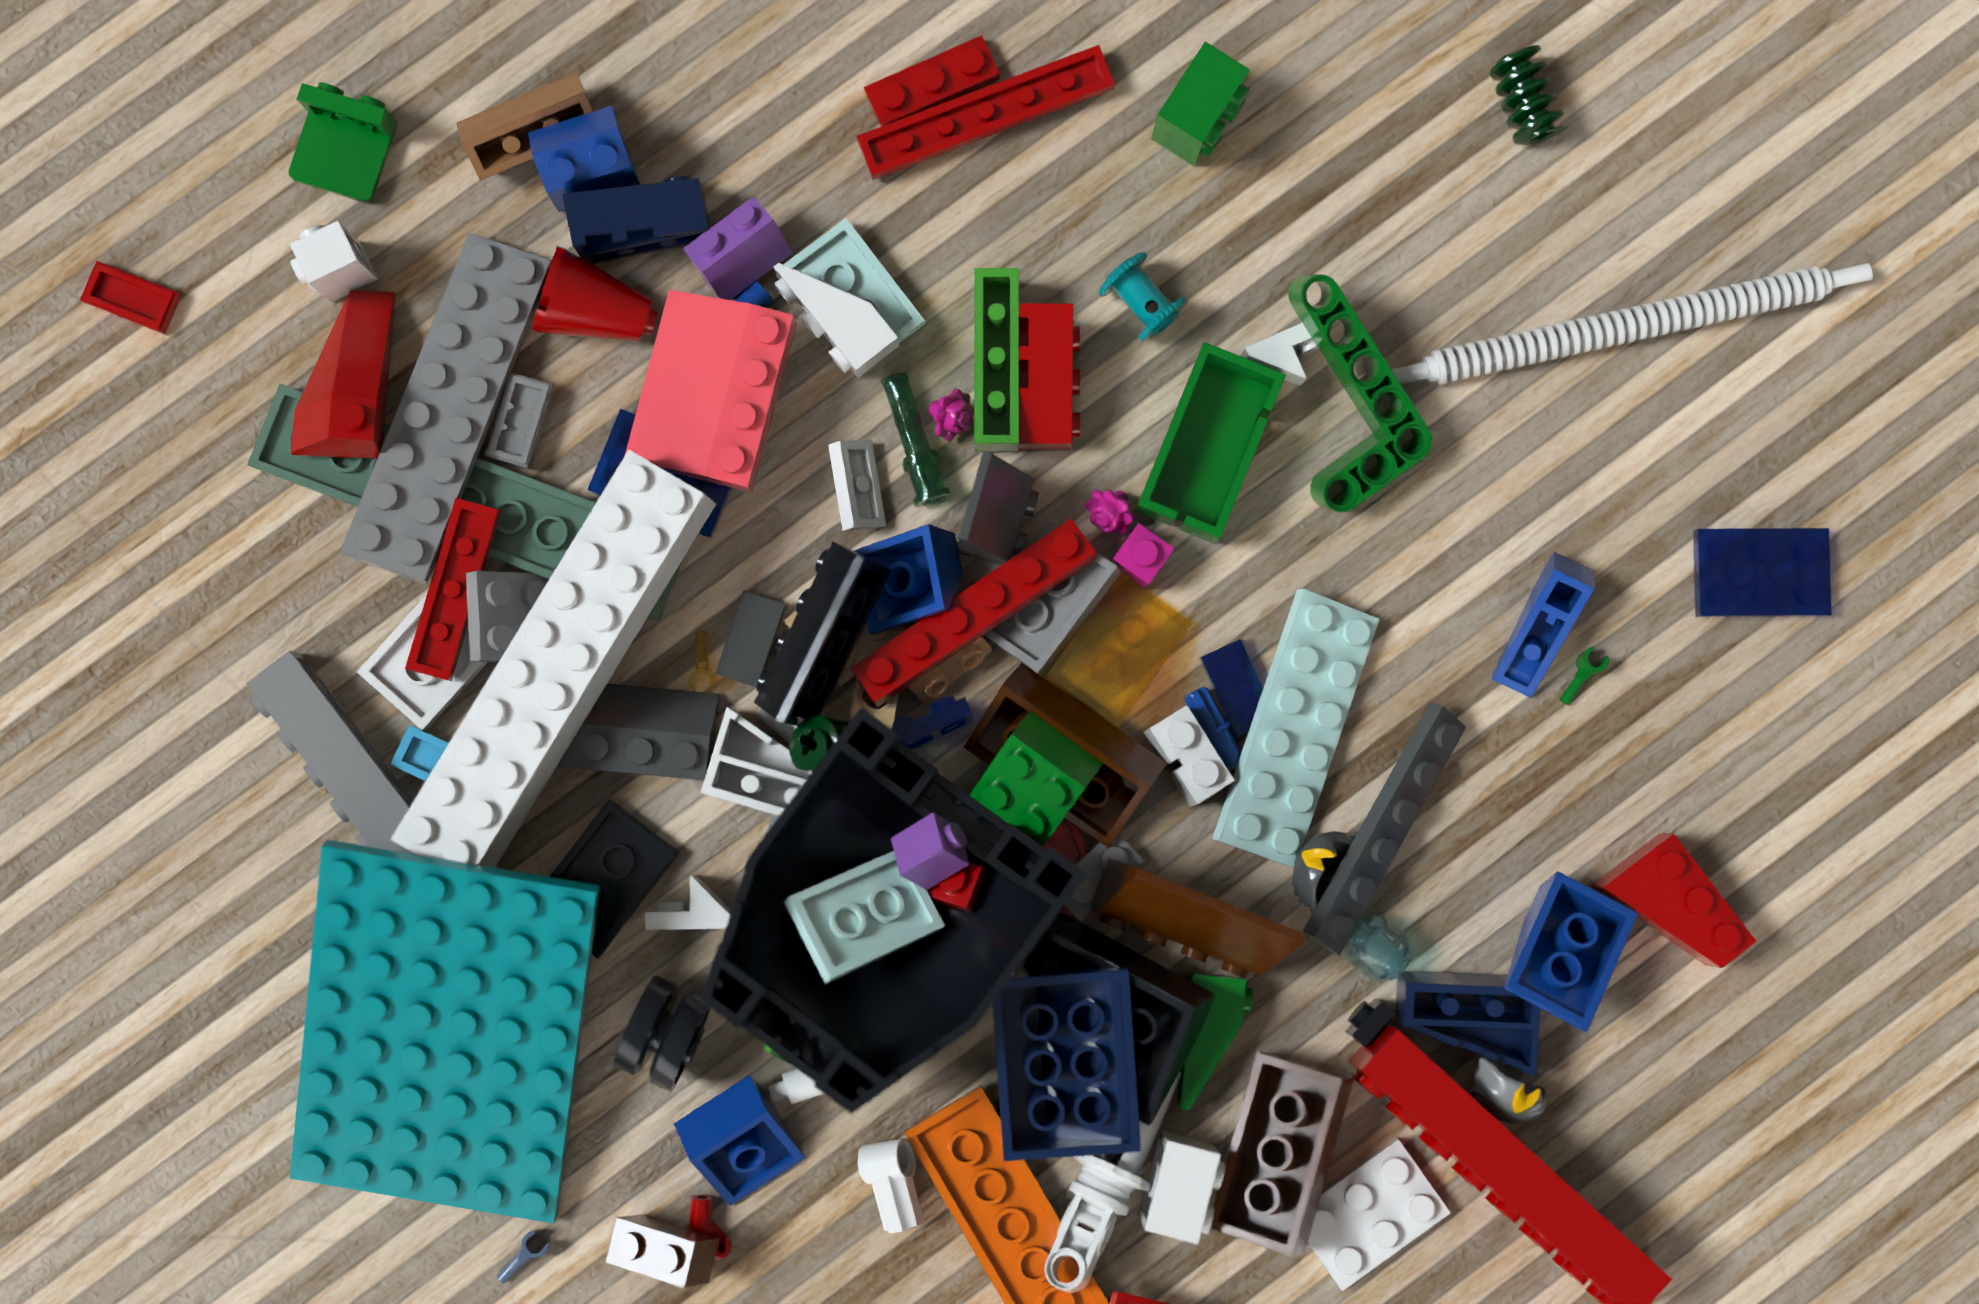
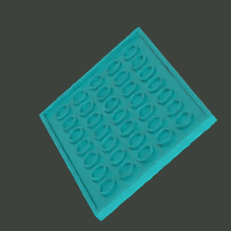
M327 839L321 848L290 1179L554 1224L559 1210L600 886Z

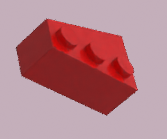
M1020 303L1018 450H1071L1072 439H1080V412H1072L1073 395H1080V369H1073V352H1080V326H1073V304Z
M1674 833L1657 834L1590 886L1600 894H1604L1613 901L1638 913L1636 918L1654 928L1660 935L1706 966L1723 968L1756 942L1749 930Z

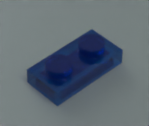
M1240 639L1199 658L1227 720L1232 723L1230 727L1235 738L1249 732L1263 691L1261 682Z

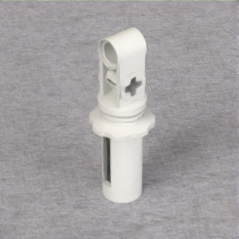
M1179 1072L1153 1123L1148 1126L1139 1121L1141 1152L1123 1153L1117 1166L1111 1164L1114 1153L1073 1156L1083 1165L1082 1171L1078 1175V1180L1071 1182L1069 1190L1075 1196L1062 1218L1057 1238L1045 1263L1046 1278L1055 1288L1064 1292L1074 1293L1086 1287L1097 1261L1111 1237L1117 1215L1127 1216L1130 1209L1127 1206V1202L1130 1200L1131 1193H1133L1134 1189L1150 1191L1152 1184L1139 1176L1143 1174L1141 1169L1180 1081L1181 1072ZM1082 1223L1090 1228L1095 1229V1232L1092 1233L1090 1231H1087L1079 1227L1078 1224ZM1066 1258H1075L1079 1265L1077 1278L1070 1283H1062L1057 1275L1060 1262Z

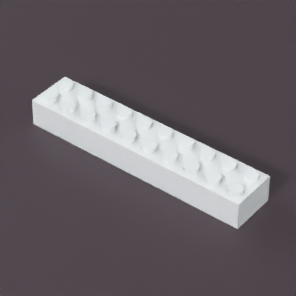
M628 450L397 827L391 840L416 855L492 868L496 867L716 506V503L701 491Z

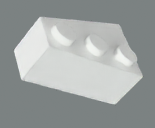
M726 707L701 793L780 816L812 772L797 769L792 763L788 748L732 709Z

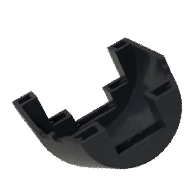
M861 707L748 857L736 899L733 901L730 917L722 941L718 945L700 1000L735 1027L747 1030L815 1082L814 1087L850 1114H853L977 1025L1087 873L1049 846L1045 849L1014 825H1008L939 774L937 768L901 743L899 734ZM933 812L949 822L957 823L967 839L965 849L969 862L983 866L987 871L972 913L932 901L945 925L944 928L825 984L784 902L794 894L894 851L891 838Z

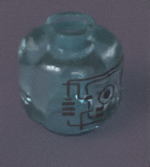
M1373 915L1365 920H1359L1345 946V957L1352 966L1373 981L1393 980L1406 970L1411 961L1410 940L1403 931L1385 917Z

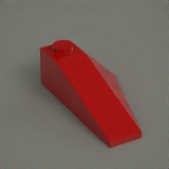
M349 291L294 410L291 442L292 455L378 459L384 440L395 306L394 292Z

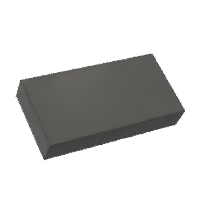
M743 590L715 674L757 687L759 678L765 670L786 605Z

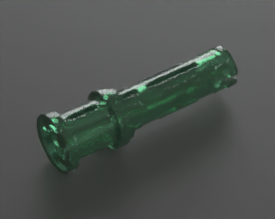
M901 372L882 379L881 383L884 386L906 455L903 459L902 467L904 472H909L916 494V497L913 499L915 507H923L943 501L952 496L950 488L945 487L937 464L941 461L939 453L935 449H930L920 412L908 380V373Z

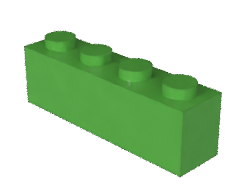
M975 268L974 450L975 452H1018L1019 268Z

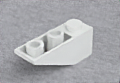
M781 263L774 266L776 275L779 278L774 283L775 287L789 304H792L795 300L806 312L801 317L802 321L817 339L822 335L827 338L834 347L828 353L844 373L851 369L859 378L899 347L897 335L870 302Z

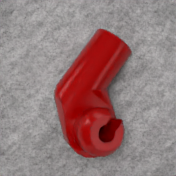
M693 1195L691 1196L689 1229L719 1238L715 1259L721 1260L726 1258L731 1252L732 1244L727 1234L712 1220L713 1197Z

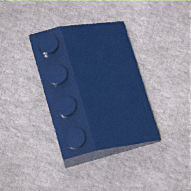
M1018 968L993 1002L1004 1161L1141 1152L1128 968Z

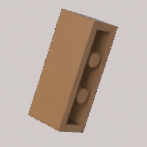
M576 72L461 120L456 125L461 143L479 180H483L533 159L528 132L572 119L594 110Z

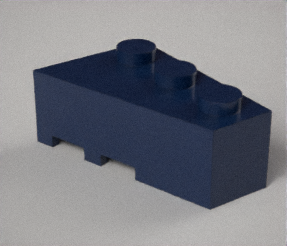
M677 176L662 183L562 194L572 246L581 258L591 264L688 245L711 228L703 188L698 178L691 179L689 176Z
M1398 971L1395 1015L1403 1027L1450 1045L1460 1046L1479 1053L1490 1060L1500 1061L1519 1068L1530 1075L1536 1076L1541 1008L1504 989L1507 975Z

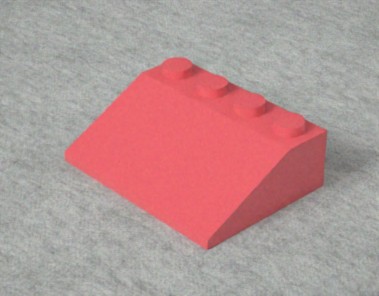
M669 290L626 453L628 450H631L665 471L753 493L797 327L794 315L750 303Z

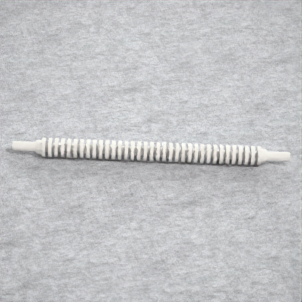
M1869 263L1834 271L1812 266L1807 269L1789 271L1785 274L1780 273L1762 279L1744 281L1740 284L1726 285L1718 289L1713 288L1708 291H1699L1696 294L1681 295L1674 299L1668 298L1663 301H1654L1652 304L1636 305L1630 309L1623 308L1619 312L1614 310L1608 314L1600 313L1597 317L1591 315L1586 317V320L1583 317L1576 319L1575 322L1569 320L1565 321L1564 325L1560 322L1555 323L1553 327L1546 325L1542 329L1537 327L1531 329V331H1521L1520 334L1517 332L1510 333L1508 337L1501 335L1497 339L1495 337L1488 338L1486 342L1479 340L1475 342V345L1473 342L1466 343L1464 347L1457 345L1453 347V350L1450 347L1443 348L1442 353L1440 350H1434L1431 352V356L1423 358V362L1391 370L1401 385L1424 379L1429 383L1436 381L1438 385L1446 384L1447 380L1450 383L1458 380V377L1460 380L1468 379L1469 374L1472 378L1478 377L1480 372L1482 375H1487L1491 373V370L1496 373L1502 371V368L1509 370L1513 366L1516 368L1523 367L1524 364L1532 365L1536 361L1541 363L1547 359L1554 360L1558 356L1563 358L1569 354L1577 355L1580 351L1585 353L1591 351V349L1599 350L1602 346L1608 348L1612 347L1613 344L1616 346L1621 345L1624 341L1630 343L1634 342L1635 339L1638 341L1644 340L1646 337L1653 338L1657 335H1666L1669 332L1675 333L1679 330H1689L1691 327L1698 328L1702 325L1716 324L1724 320L1729 321L1734 318H1743L1746 315L1752 316L1757 313H1765L1768 310L1774 311L1779 308H1788L1790 305L1797 306L1801 303L1806 304L1811 301H1819L1824 298V295L1830 294L1833 288L1872 280L1873 271Z

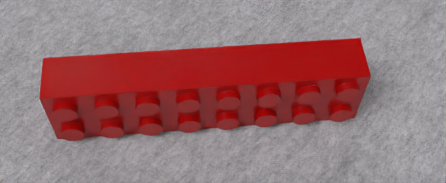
M1386 1024L1366 1047L1361 1046L1350 1058L1348 1063L1357 1070L1351 1077L1377 1099H1380L1383 1095L1386 1096L1390 1101L1385 1108L1411 1130H1414L1417 1126L1420 1127L1423 1132L1418 1138L1438 1156L1440 1155L1445 1161H1448L1450 1157L1454 1158L1456 1163L1451 1168L1479 1192H1482L1485 1188L1488 1189L1490 1192L1485 1199L1513 1223H1516L1519 1219L1522 1220L1523 1223L1518 1229L1535 1245L1542 1248L1547 1254H1550L1553 1250L1557 1253L1553 1256L1552 1260L1569 1276L1576 1279L1583 1286L1589 1281L1590 1284L1585 1290L1600 1304H1651L1672 1280L1671 1277L1398 1029Z

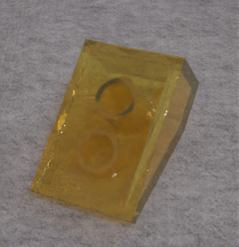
M1121 572L1046 674L1045 679L1118 728L1190 628L1192 622Z

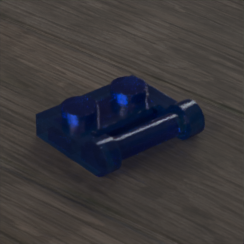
M950 695L929 706L931 713L917 720L905 716L898 718L893 723L892 730L899 734L901 743L914 750L970 724L974 720L965 697L956 701L954 696Z

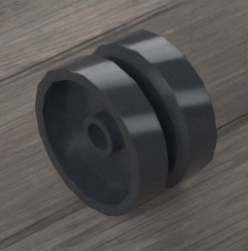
M655 975L647 985L630 1018L618 1046L613 1066L635 1075L643 1070L652 1053H656L649 1071L650 1083L671 1092L678 1083L685 1067L689 1066L703 1037L704 1026L711 1008L700 1000V994L691 992L683 997L675 1013H671L677 998V984Z

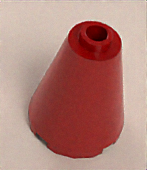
M557 246L531 330L547 334L640 342L642 334L651 336L658 311L651 309L653 300L566 248Z

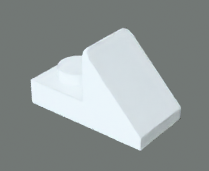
M1300 323L1245 347L1241 357L1286 374L1284 380L1296 385H1302L1306 380V375L1295 351L1299 349L1300 354L1305 355L1319 348L1304 324Z
M690 875V910H684V902H657V910L645 912V930L726 929L731 909L697 875Z

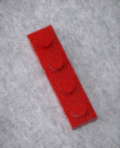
M455 498L405 669L452 682L468 627L466 573L485 570L500 519V510Z

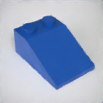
M1557 871L1540 885L1527 913L1504 989L1584 1032L1588 1031L1638 913Z

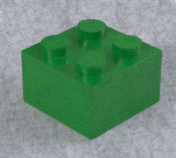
M1205 41L1157 114L1151 140L1194 167L1202 155L1209 159L1222 139L1221 134L1227 125L1224 122L1225 119L1232 123L1246 101L1244 99L1250 87L1245 82L1250 69Z
M1030 711L1005 742L970 793V796L1006 823L1014 825L1043 847L1103 763Z

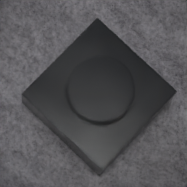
M1374 999L1370 1004L1364 1001L1349 1016L1348 1022L1352 1025L1345 1032L1358 1044L1366 1047L1395 1013L1379 1000Z

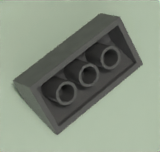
M607 683L557 767L704 781L714 750L720 694Z

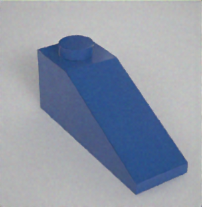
M1553 552L1532 589L1495 668L1492 680L1532 698L1595 589L1594 570Z

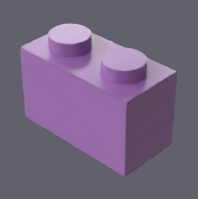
M754 197L737 207L732 213L683 248L704 281L717 297L727 300L734 298L773 269L776 264L781 263L794 253L773 218Z

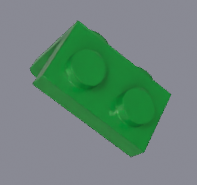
M319 82L317 87L302 83L296 100L308 111L289 167V176L295 182L363 203L370 202L374 197L398 123L385 109L386 104L380 100L365 95H360L359 100L343 96L344 91L340 88L323 82Z

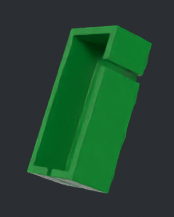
M1203 342L1134 512L1169 526L1177 519L1182 521L1179 530L1216 544L1223 534L1268 419L1266 418L1273 409L1286 374Z

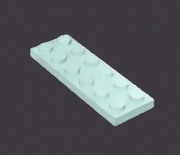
M1297 589L1233 776L1235 781L1229 787L1212 839L1294 868V861L1298 852L1303 847L1380 620L1379 618L1309 590Z

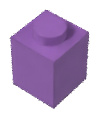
M934 812L891 838L900 876L926 890L970 865L965 849L967 839L961 827L957 823L949 822Z

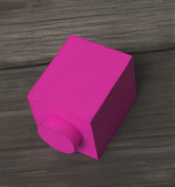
M1138 523L1111 562L1119 567L1121 573L1146 589L1175 548Z

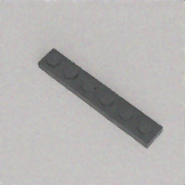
M1429 703L1321 897L1317 908L1302 931L1329 952L1341 955L1466 729V726L1442 705Z

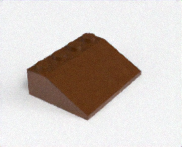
M1111 858L1108 860L1090 908L1102 913L1099 921L1124 931L1127 923L1143 929L1140 938L1165 947L1168 939L1183 945L1181 954L1204 963L1208 955L1223 960L1222 970L1245 979L1248 971L1263 976L1302 945L1307 935Z

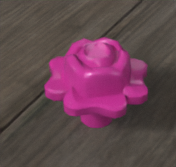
M956 388L948 396H943L940 400H935L931 403L929 414L936 422L935 433L937 436L944 437L946 441L950 442L957 434H963L972 427L974 411L970 405L969 394L962 393L960 389Z
M1095 489L1091 494V499L1085 503L1086 509L1090 512L1089 518L1091 523L1097 526L1103 533L1111 534L1116 530L1120 534H1125L1128 530V525L1135 520L1134 515L1128 511L1130 509L1129 497L1123 491L1117 490L1113 492L1107 489L1103 493Z

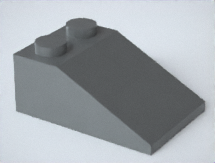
M983 451L958 537L959 554L1003 565L1024 550L1028 534L1020 532L1024 515L1033 517L1040 493L1032 490L1034 478L995 454Z

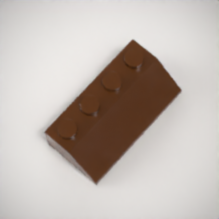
M1021 663L1002 684L964 745V748L990 765L1030 711L1035 713L1103 763L1064 818L1109 848L1167 762Z

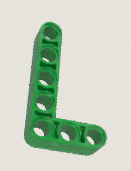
M1303 274L1297 277L1290 285L1288 298L1291 306L1373 433L1318 472L1310 485L1312 499L1318 505L1336 512H1347L1422 460L1431 449L1432 435L1338 284L1327 275ZM1316 282L1321 289V298L1316 305L1311 306L1307 300V290L1312 283ZM1339 319L1344 326V335L1339 342L1335 343L1330 336V329L1332 324ZM1363 356L1367 362V371L1362 378L1357 379L1353 372L1354 364L1359 357ZM1386 393L1390 399V406L1385 414L1380 415L1377 410V401L1382 394ZM1409 429L1413 436L1412 443L1408 449L1403 451L1400 447V437L1405 430ZM1374 454L1378 461L1377 468L1372 475L1367 476L1364 471V464L1366 459ZM1339 479L1342 483L1341 496L1337 500L1331 501L1328 496V490L1330 485Z

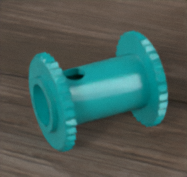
M1139 252L1122 262L1111 272L1099 289V294L1102 297L1115 291L1146 326L1138 337L1141 341H1146L1153 335L1156 336L1179 316L1180 311L1187 304V299L1184 296L1172 303L1141 269L1140 266L1147 258L1145 252ZM1152 303H1157L1158 310L1154 313H1149L1148 306Z

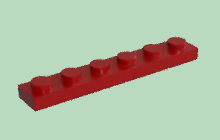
M1096 45L856 136L870 176L872 180L1111 91L1114 89L1115 83L1100 45Z
M1069 519L955 596L948 611L921 619L851 667V670L874 704L879 707L1097 558V553L1074 521Z

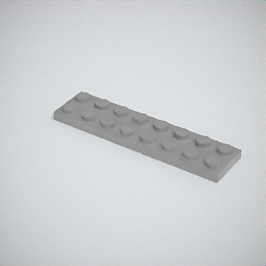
M470 232L468 233L340 550L344 557L426 585L428 584L439 555L455 498H462L541 298L551 260Z

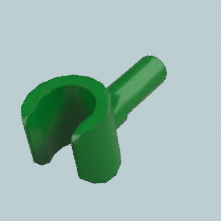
M1594 647L1588 648L1577 656L1576 667L1578 671L1559 699L1567 706L1583 683L1590 676L1605 670L1609 664V657L1606 656L1600 660L1597 667L1590 665L1588 656Z

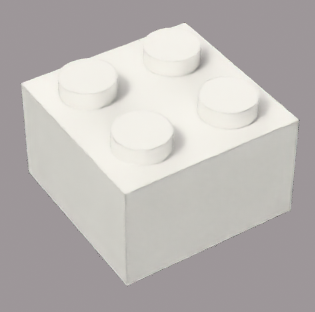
M1160 1130L1147 1181L1152 1186L1150 1191H1145L1139 1212V1218L1145 1231L1194 1244L1199 1243L1201 1233H1209L1214 1215V1207L1210 1206L1209 1201L1212 1188L1220 1189L1225 1172V1163L1221 1162V1154L1212 1143Z

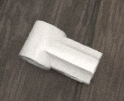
M902 1138L862 1145L858 1152V1170L863 1181L869 1185L872 1184L884 1231H889V1233L903 1232L921 1224L924 1219L912 1178L916 1169V1156L909 1140Z

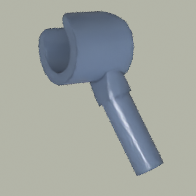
M532 1230L524 1236L521 1244L522 1249L497 1275L500 1282L506 1283L523 1264H526L531 1258L541 1257L547 1252L550 1242L540 1252H533L528 1247V1239L538 1230Z

